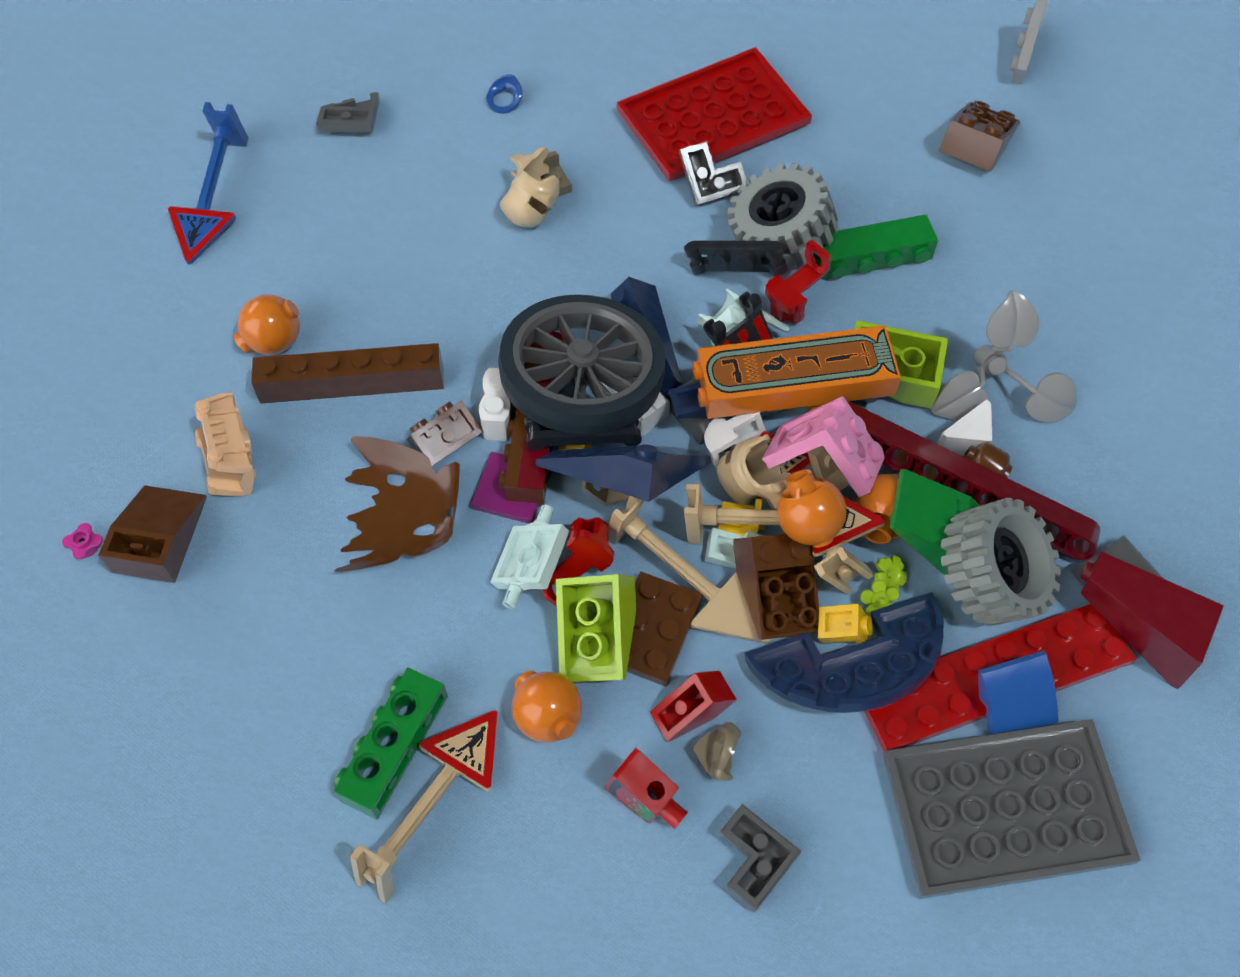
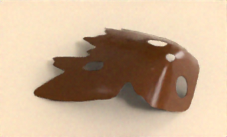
M353 436L351 442L371 466L353 470L352 475L346 477L345 480L354 484L375 487L379 490V493L372 496L376 503L375 506L346 517L349 521L355 522L357 529L362 533L351 539L350 544L344 546L341 552L374 551L366 556L349 560V565L336 568L334 571L343 572L387 564L398 560L402 554L418 556L447 543L453 534L459 490L460 464L453 462L448 466L441 467L435 473L429 457L422 452L384 439ZM389 473L402 475L405 477V483L402 486L390 485L387 482V475ZM453 507V515L448 517V511ZM426 524L435 526L433 534L424 536L413 534L415 529Z

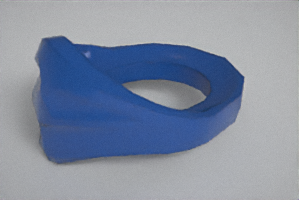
M513 74L501 76L492 83L486 96L488 106L494 112L501 114L513 111L522 100V87ZM505 89L514 92V99L508 106L500 107L494 104L493 98L498 92H502Z

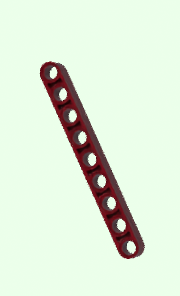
M848 402L856 416H860L863 419L866 430L872 439L882 447L885 456L882 465L900 473V470L906 469L971 496L980 506L1004 498H1012V501L1016 499L1024 501V507L1031 506L1036 510L1034 518L1042 517L1046 525L1043 530L1045 533L1051 532L1054 541L1050 542L1053 549H1057L1059 552L1077 560H1086L1094 556L1101 531L1100 526L1093 519L854 403Z

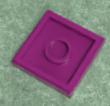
M491 451L471 502V509L528 524L533 523L539 508L538 503L506 501L505 491L499 489L501 471L507 470L508 463H504V454ZM549 470L548 480H549V477H550V474H551L552 470Z

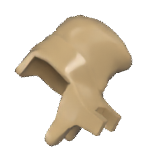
M540 147L532 154L523 155L517 153L510 156V160L516 164L517 169L511 171V175L515 179L512 180V185L507 194L501 199L500 207L506 217L515 225L529 228L540 225L546 218L547 212L552 210L559 197V179L556 176L552 175L541 180L542 175L549 173V166L543 163L549 152L546 147Z
M767 434L762 437L749 438L738 443L734 449L723 454L718 462L716 471L723 490L736 503L748 505L753 499L761 497L768 502L773 510H777L779 498L788 487L785 479L791 473H781L780 465L769 469L762 460L768 448L767 443L771 440Z

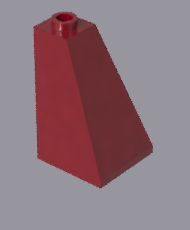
M1102 551L1095 562L1087 561L1080 576V579L1085 581L1080 594L1172 687L1179 689L1203 663L1224 605Z

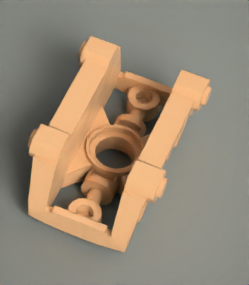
M233 392L221 393L197 401L195 403V414L197 420L201 421L202 425L195 430L196 445L202 450L208 474V493L221 496L250 495L256 478V472L251 464L253 458L251 455L249 433L247 428L244 429L239 408L235 405Z

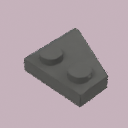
M378 92L370 93V100L358 103L355 102L354 98L340 103L321 106L316 122L318 132L373 133L380 102Z

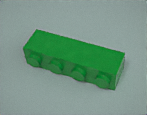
M927 214L838 230L837 233H831L834 239L831 245H822L824 250L831 256L830 269L822 276V280L837 279L857 273H869L883 268H895L915 262L922 263L933 259L938 239ZM814 253L813 256L816 264L819 266L822 264L821 257Z

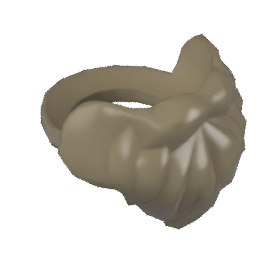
M726 722L719 729L706 733L704 737L696 742L692 749L705 771L716 780L733 779L730 773L732 768L731 758L734 755L735 746L741 731L731 722Z

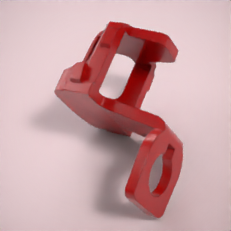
M809 240L806 244L804 256L807 263L787 280L781 276H774L765 286V295L771 303L770 315L782 323L792 322L798 324L804 319L805 305L808 299L802 293L821 279L830 269V254L814 240ZM813 251L821 257L822 264L819 266L815 263Z
M578 517L570 525L571 531L566 547L573 553L555 568L548 588L543 589V597L556 607V595L552 589V585L556 584V579L580 577L590 567H595L600 572H603L614 561L615 552L609 545V526L600 517H594L589 520Z

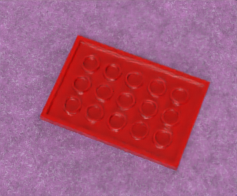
M756 47L617 102V111L669 182L685 176L678 152L680 149L707 142L712 161L716 163L810 124L812 114Z

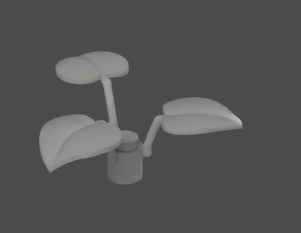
M1010 290L1005 300L995 309L986 326L987 338L993 345L987 344L979 347L974 355V361L979 366L976 368L979 377L973 371H963L953 376L941 389L932 406L931 412L934 415L955 421L960 420L986 399L988 400L987 393L982 389L986 385L985 373L995 376L1003 372L1033 392L1026 400L1025 409L1035 420L1046 423L1057 422L1073 412L1076 407V387L1068 376L1057 372L1048 374L1039 381L1036 388L1007 367V358L1001 353L1012 351L1014 345L1019 347L1028 346L1038 333L1039 318L1037 312L1024 296L1014 290Z

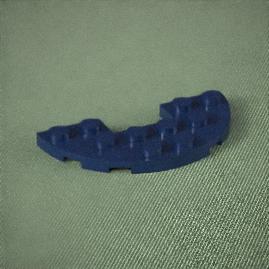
M933 592L871 611L872 624L880 638L821 656L811 636L806 632L744 652L745 662L756 678L768 689L800 706L838 713L873 710L906 697L923 684L933 672L942 652L944 638L943 615Z

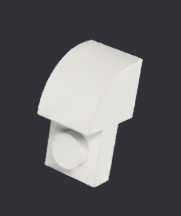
M760 412L736 415L728 421L723 417L714 418L709 423L705 431L704 440L716 469L723 454L734 449L738 443L759 436L763 431H766Z

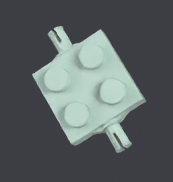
M549 505L541 506L538 517L533 523L525 526H513L490 581L497 589H508L502 605L509 609L516 608L521 592L524 590L548 588L563 550L569 530L562 524L549 525L555 511Z

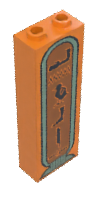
M886 325L698 348L697 361L692 362L694 380H700L701 388H698L699 405L706 408L708 419L822 405L842 396L846 401L894 396L901 379Z

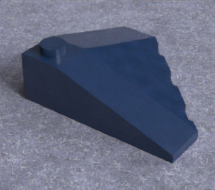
M642 444L638 446L553 450L536 459V466L649 502L705 467L712 460L710 455L686 448Z

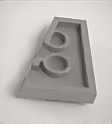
M1036 0L1034 8L1028 7L1023 22V24H1027L1026 31H1021L1016 46L1021 49L1019 55L1014 54L1009 69L1014 71L1011 82L1022 84L1048 0Z

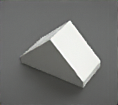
M986 399L942 432L938 445L959 455H964L971 445L976 448L982 442L992 443L991 403Z

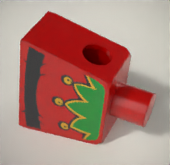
M636 747L614 772L604 787L610 794L649 824L659 816L675 829L688 813L687 810L672 799L679 789L677 784ZM647 791L652 792L656 796V800L651 799Z

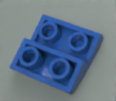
M1044 651L978 670L979 699L986 706L988 735L1044 727L1059 722L1055 685L1050 664Z

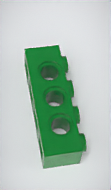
M409 667L406 668L402 676L399 675L395 678L390 688L389 699L384 706H379L375 711L371 722V729L366 737L362 736L358 740L353 750L354 757L347 768L341 769L335 779V789L333 792L340 802L378 820L417 752L420 742L425 738L448 697L443 683ZM404 706H416L415 710L409 715L403 716L399 714ZM389 735L398 736L397 741L393 745L388 747L381 746L385 737ZM371 766L380 767L379 772L374 777L363 778V773L367 768Z

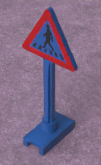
M205 102L202 112L214 132V145L197 207H168L185 261L189 265L236 219L232 212L210 210L227 146L246 147L249 138L232 104H227L225 111L214 110L211 102Z

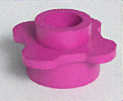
M82 523L71 535H66L63 538L62 545L65 548H70L76 559H84L98 551L103 538L100 534H95L92 531L90 524Z

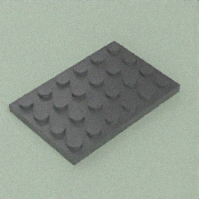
M1093 719L888 750L883 755L920 899L1133 865L1141 861Z

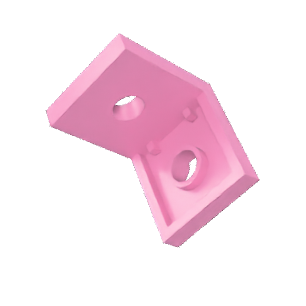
M843 396L781 424L762 457V460L770 469L823 445L859 497L871 492L885 458L880 444L872 439L866 430L863 419L860 416H856Z

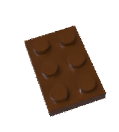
M640 571L635 583L636 616L627 672L667 687L691 628V622L695 618L702 601L703 594Z

